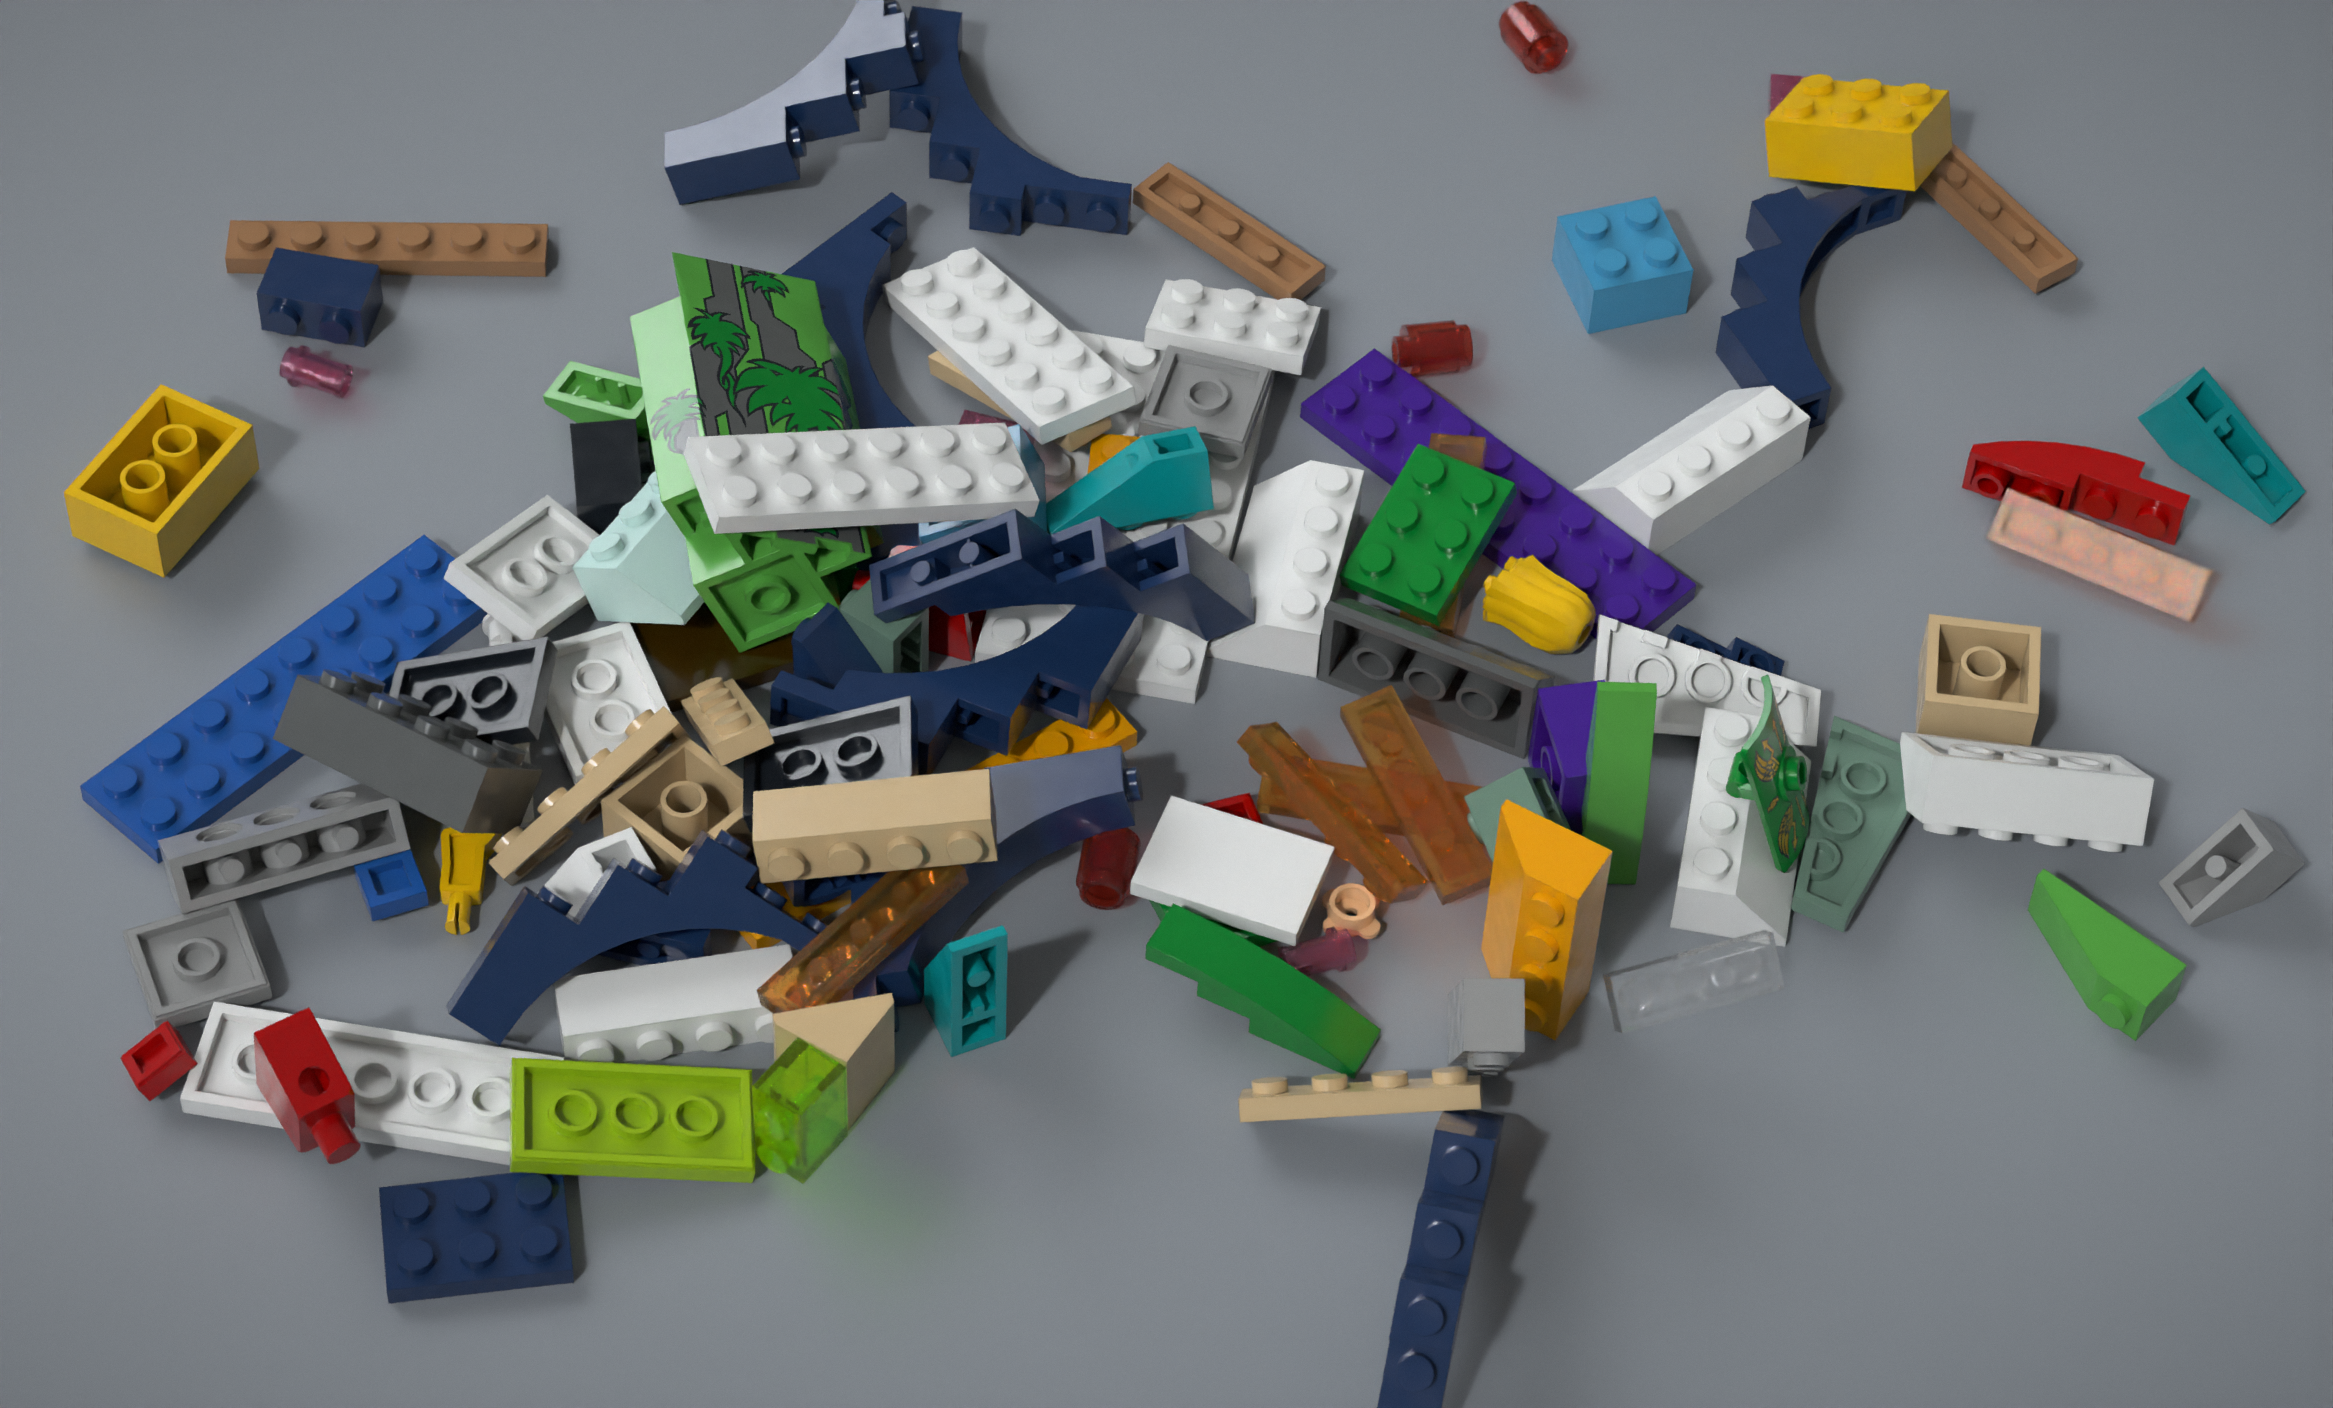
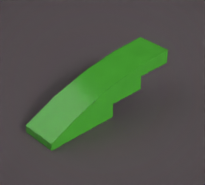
M569 361L543 395L545 404L577 423L636 419L638 441L649 440L650 460L654 461L640 378Z
M1597 682L1586 753L1587 779L1582 805V836L1612 850L1607 884L1636 885L1653 748L1657 698L1656 683Z

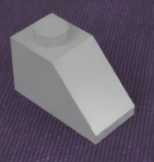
M2241 808L2158 883L2188 925L2196 927L2264 901L2297 872L2305 862L2274 821Z

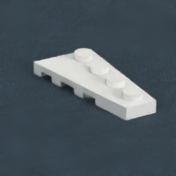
M1599 615L1593 681L1605 679V682L1656 683L1657 698L1654 733L1700 737L1706 707L1761 716L1764 706V687L1761 677L1769 675L1788 740L1793 745L1817 746L1820 689Z

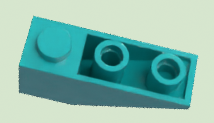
M1196 426L1141 436L1047 502L1046 515L1049 534L1057 533L1098 516H1101L1117 529L1129 530L1140 527L1144 522L1165 518L1187 519L1198 512L1214 509L1208 450Z

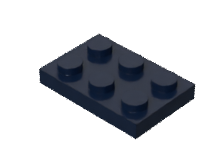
M513 1172L379 1187L386 1290L389 1304L574 1283L564 1178L562 1174Z

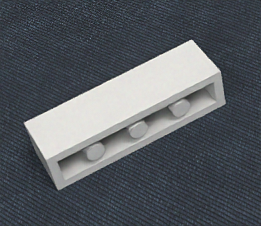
M789 944L561 977L554 983L564 1060L609 1063H622L642 1059L655 1061L666 1058L669 1055L702 1050L716 1052L729 1046L756 1042L774 1043L772 1014L801 1009V998Z

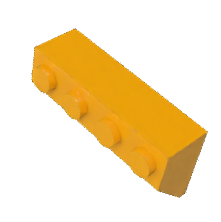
M1506 799L1500 808L1481 950L1491 978L1525 979V1029L1539 1032L1556 1041L1589 993L1612 850Z

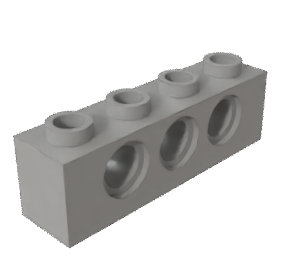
M362 783L158 840L171 893L182 914L410 849L399 801Z

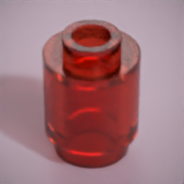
M1520 1L1509 6L1501 15L1499 20L1501 39L1530 73L1541 74L1551 71L1562 62L1568 50V40L1541 7L1526 1Z
M1454 320L1402 325L1399 336L1392 337V359L1398 367H1401L1413 377L1458 373L1461 367L1471 366L1473 361V343L1470 329L1467 324L1456 325Z
M1126 827L1104 831L1083 839L1076 875V885L1080 890L1079 896L1085 904L1100 910H1113L1121 907L1125 899L1131 895V880L1137 869L1141 848L1140 838L1134 831Z

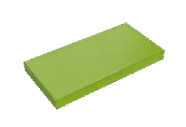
M512 1058L510 1064V1172L753 1183L756 1171L752 1070Z

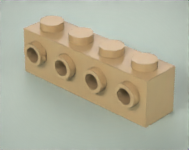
M981 769L754 791L752 842L761 884L998 861L996 808L990 770Z

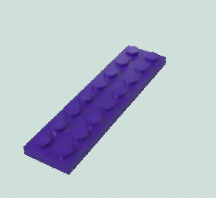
M1375 348L1301 403V419L1391 486L1395 483L1417 444L1514 482L1517 495L1482 554L1502 569H1504V565L1510 556L1519 559L1520 557L1526 558L1534 555L1546 568L1586 593L1596 612L1594 626L1590 633L1595 639H1597L1599 615L1618 620L1621 623L1642 630L1654 632L1695 597L1697 584Z

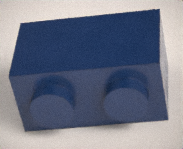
M277 247L256 293L262 330L359 347L366 346L383 304L379 265Z

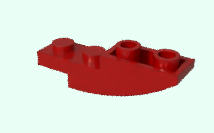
M1998 441L1973 444L1962 483V488L2063 524L2072 509L2173 546L2180 534L2191 495L2141 478L2145 466L2143 461L2091 447L2044 441Z

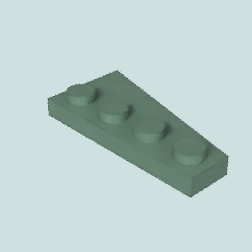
M1837 716L1833 718L1791 910L1844 933L1911 814L1906 810L1900 744Z

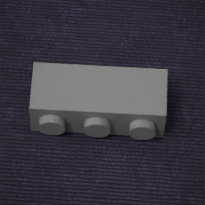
M1463 978L1448 994V1065L1468 1068V1076H1498V1072H1503L1504 1067H1509L1511 1062L1525 1052V979Z

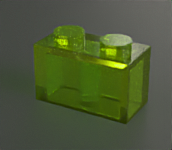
M797 1037L752 1085L756 1155L773 1172L778 1174L786 1173L804 1184L848 1136L847 1084L845 1066Z

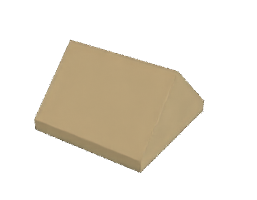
M892 993L772 1014L777 1092L849 1130L895 1072L894 1000Z

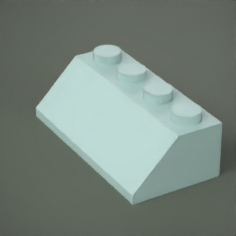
M654 471L649 476L645 486L630 502L620 509L619 515L600 536L590 543L589 549L572 567L598 621L685 625L704 603V600L693 586L685 536L661 503L656 471Z

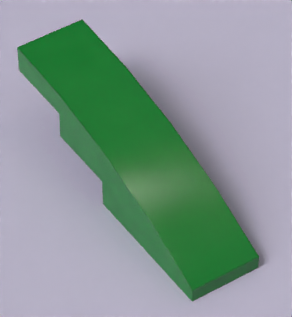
M1174 903L1146 944L1145 959L1197 981V996L1249 1018L1248 1033L1341 1074H1346L1352 1079L1356 1078L1380 1038L1381 1029L1335 994L1288 963L1234 932Z

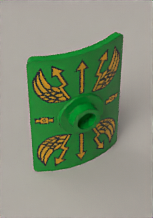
M1769 675L1761 677L1764 687L1762 715L1753 734L1743 745L1741 751L1734 755L1726 784V791L1735 798L1755 800L1777 870L1785 873L1798 857L1808 834L1809 808L1803 791L1807 782V767L1804 757L1797 756L1794 747L1789 744Z

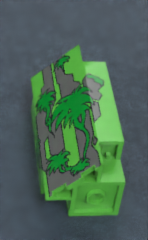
M672 252L680 296L630 317L660 499L669 515L685 536L693 586L737 650L741 653L795 631L804 619L813 618L827 603L832 604L839 610L841 602L835 571L872 557L870 548L883 544L884 541L880 525L714 534L683 454L688 437L860 429L846 359L824 326L815 281Z

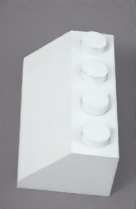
M1774 386L1728 390L1574 489L1572 493L1654 554L1658 555L1802 461L1811 417Z
M1309 460L1254 486L1233 563L1249 576L1255 624L1211 639L1207 649L1208 657L1317 677L1320 663L1324 608L1329 600H1336L1338 598L1341 587L1339 574L1348 561L1360 516L1364 470Z
M1706 707L1697 752L1670 927L1785 947L1798 857L1787 872L1783 873L1777 870L1755 800L1735 798L1726 791V784L1734 755L1741 751L1743 745L1753 734L1761 716ZM1789 741V744L1794 747L1796 755L1803 756L1806 762L1807 782L1803 790L1806 798L1811 760Z
M1909 732L1901 733L1900 748L1906 810L1923 823V829L1926 831L1955 835L1957 834L1958 827L1979 829L1978 835L2003 841L2012 840L2013 833L2032 834L2035 842L2051 846H2067L2068 838L2088 840V846L2108 852H2121L2123 844L2143 846L2154 778L2119 755Z

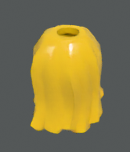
M1534 555L1526 558L1520 557L1519 559L1510 556L1504 565V569H1502L1498 576L1490 574L1484 581L1483 587L1487 595L1483 599V621L1504 626L1537 649L1554 655L1573 653L1582 646L1592 631L1596 612L1587 594L1546 568Z

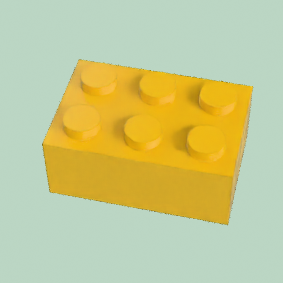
M1824 74L1811 75L1803 78L1764 120L1769 177L1916 191L1952 148L1949 90L1930 89V86L1923 83L1894 86L1882 85L1876 79H1860L1849 82L1833 80L1831 76Z
M160 384L64 491L72 536L165 578L259 470L253 425Z

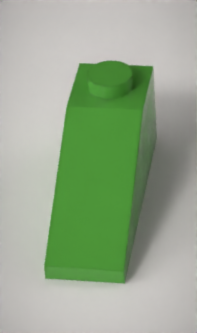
M2043 869L2037 875L2027 910L2087 1008L2097 1014L2106 1025L2119 1029L2136 1041L2176 1000L2187 965L2047 870Z

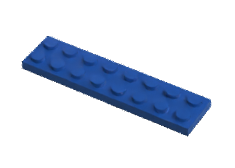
M422 535L80 785L82 799L159 864L163 859L158 840L212 825L304 756V754L273 739L298 674L321 676L323 670L327 669L351 677L352 672H360L385 683L382 692L387 694L391 689L397 662L439 655L481 624L487 612L443 579L450 562L455 560V558L426 535Z

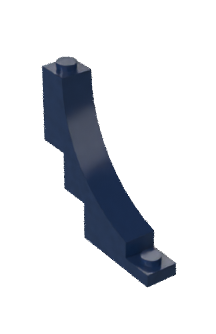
M893 192L889 193L782 273L787 276L815 281L824 326L846 359L860 429L916 427L893 404L881 387L870 364L865 346V337L870 318L879 298L883 294L882 285L891 281V253L897 251L904 241L907 240V202Z
M1015 508L869 565L874 615L885 623L934 605L948 615L955 616L1012 606L1070 604L1121 609L1153 616L1189 630L1205 641L1255 624L1248 574L1184 523L1133 542L1101 516L1050 535Z
M1076 605L1064 618L1041 635L1020 647L996 657L965 666L928 672L875 673L847 669L834 690L819 685L813 680L803 679L781 670L771 685L770 724L776 727L786 726L911 695L918 711L919 775H930L933 773L954 737L1008 756L1035 710L1084 729L1089 728L1141 641L1144 614L1100 606Z
M1121 745L984 768L990 770L995 801L998 861L919 868L917 873L851 883L853 1000L892 993L894 1000V1033L898 1032L899 1015L897 1007L921 1004L924 996V969L944 946L951 941L957 930L974 910L995 890L1026 867L1057 850L1104 832L1135 826L1134 802L1143 801L1142 782L1138 767L1128 768Z

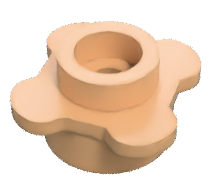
M1348 883L1340 885L1336 889H1331L1323 895L1322 904L1327 909L1328 917L1323 922V931L1327 936L1338 939L1343 935L1348 937L1359 935L1363 939H1372L1379 934L1381 925L1375 919V910L1379 907L1380 898L1375 892L1363 885ZM1352 913V914H1356V916H1349V915H1346V914Z

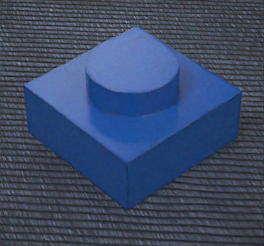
M411 849L354 865L355 878L372 922L429 905L427 890Z

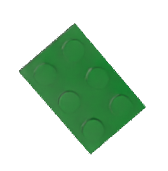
M1417 444L1339 574L1342 586L1440 626L1517 495L1515 483Z

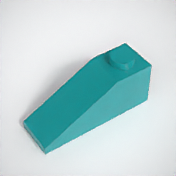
M2204 366L2168 388L2137 417L2170 459L2269 525L2275 522L2306 492Z
M1003 925L947 943L924 969V1004L951 1057L1006 1039L1008 933Z

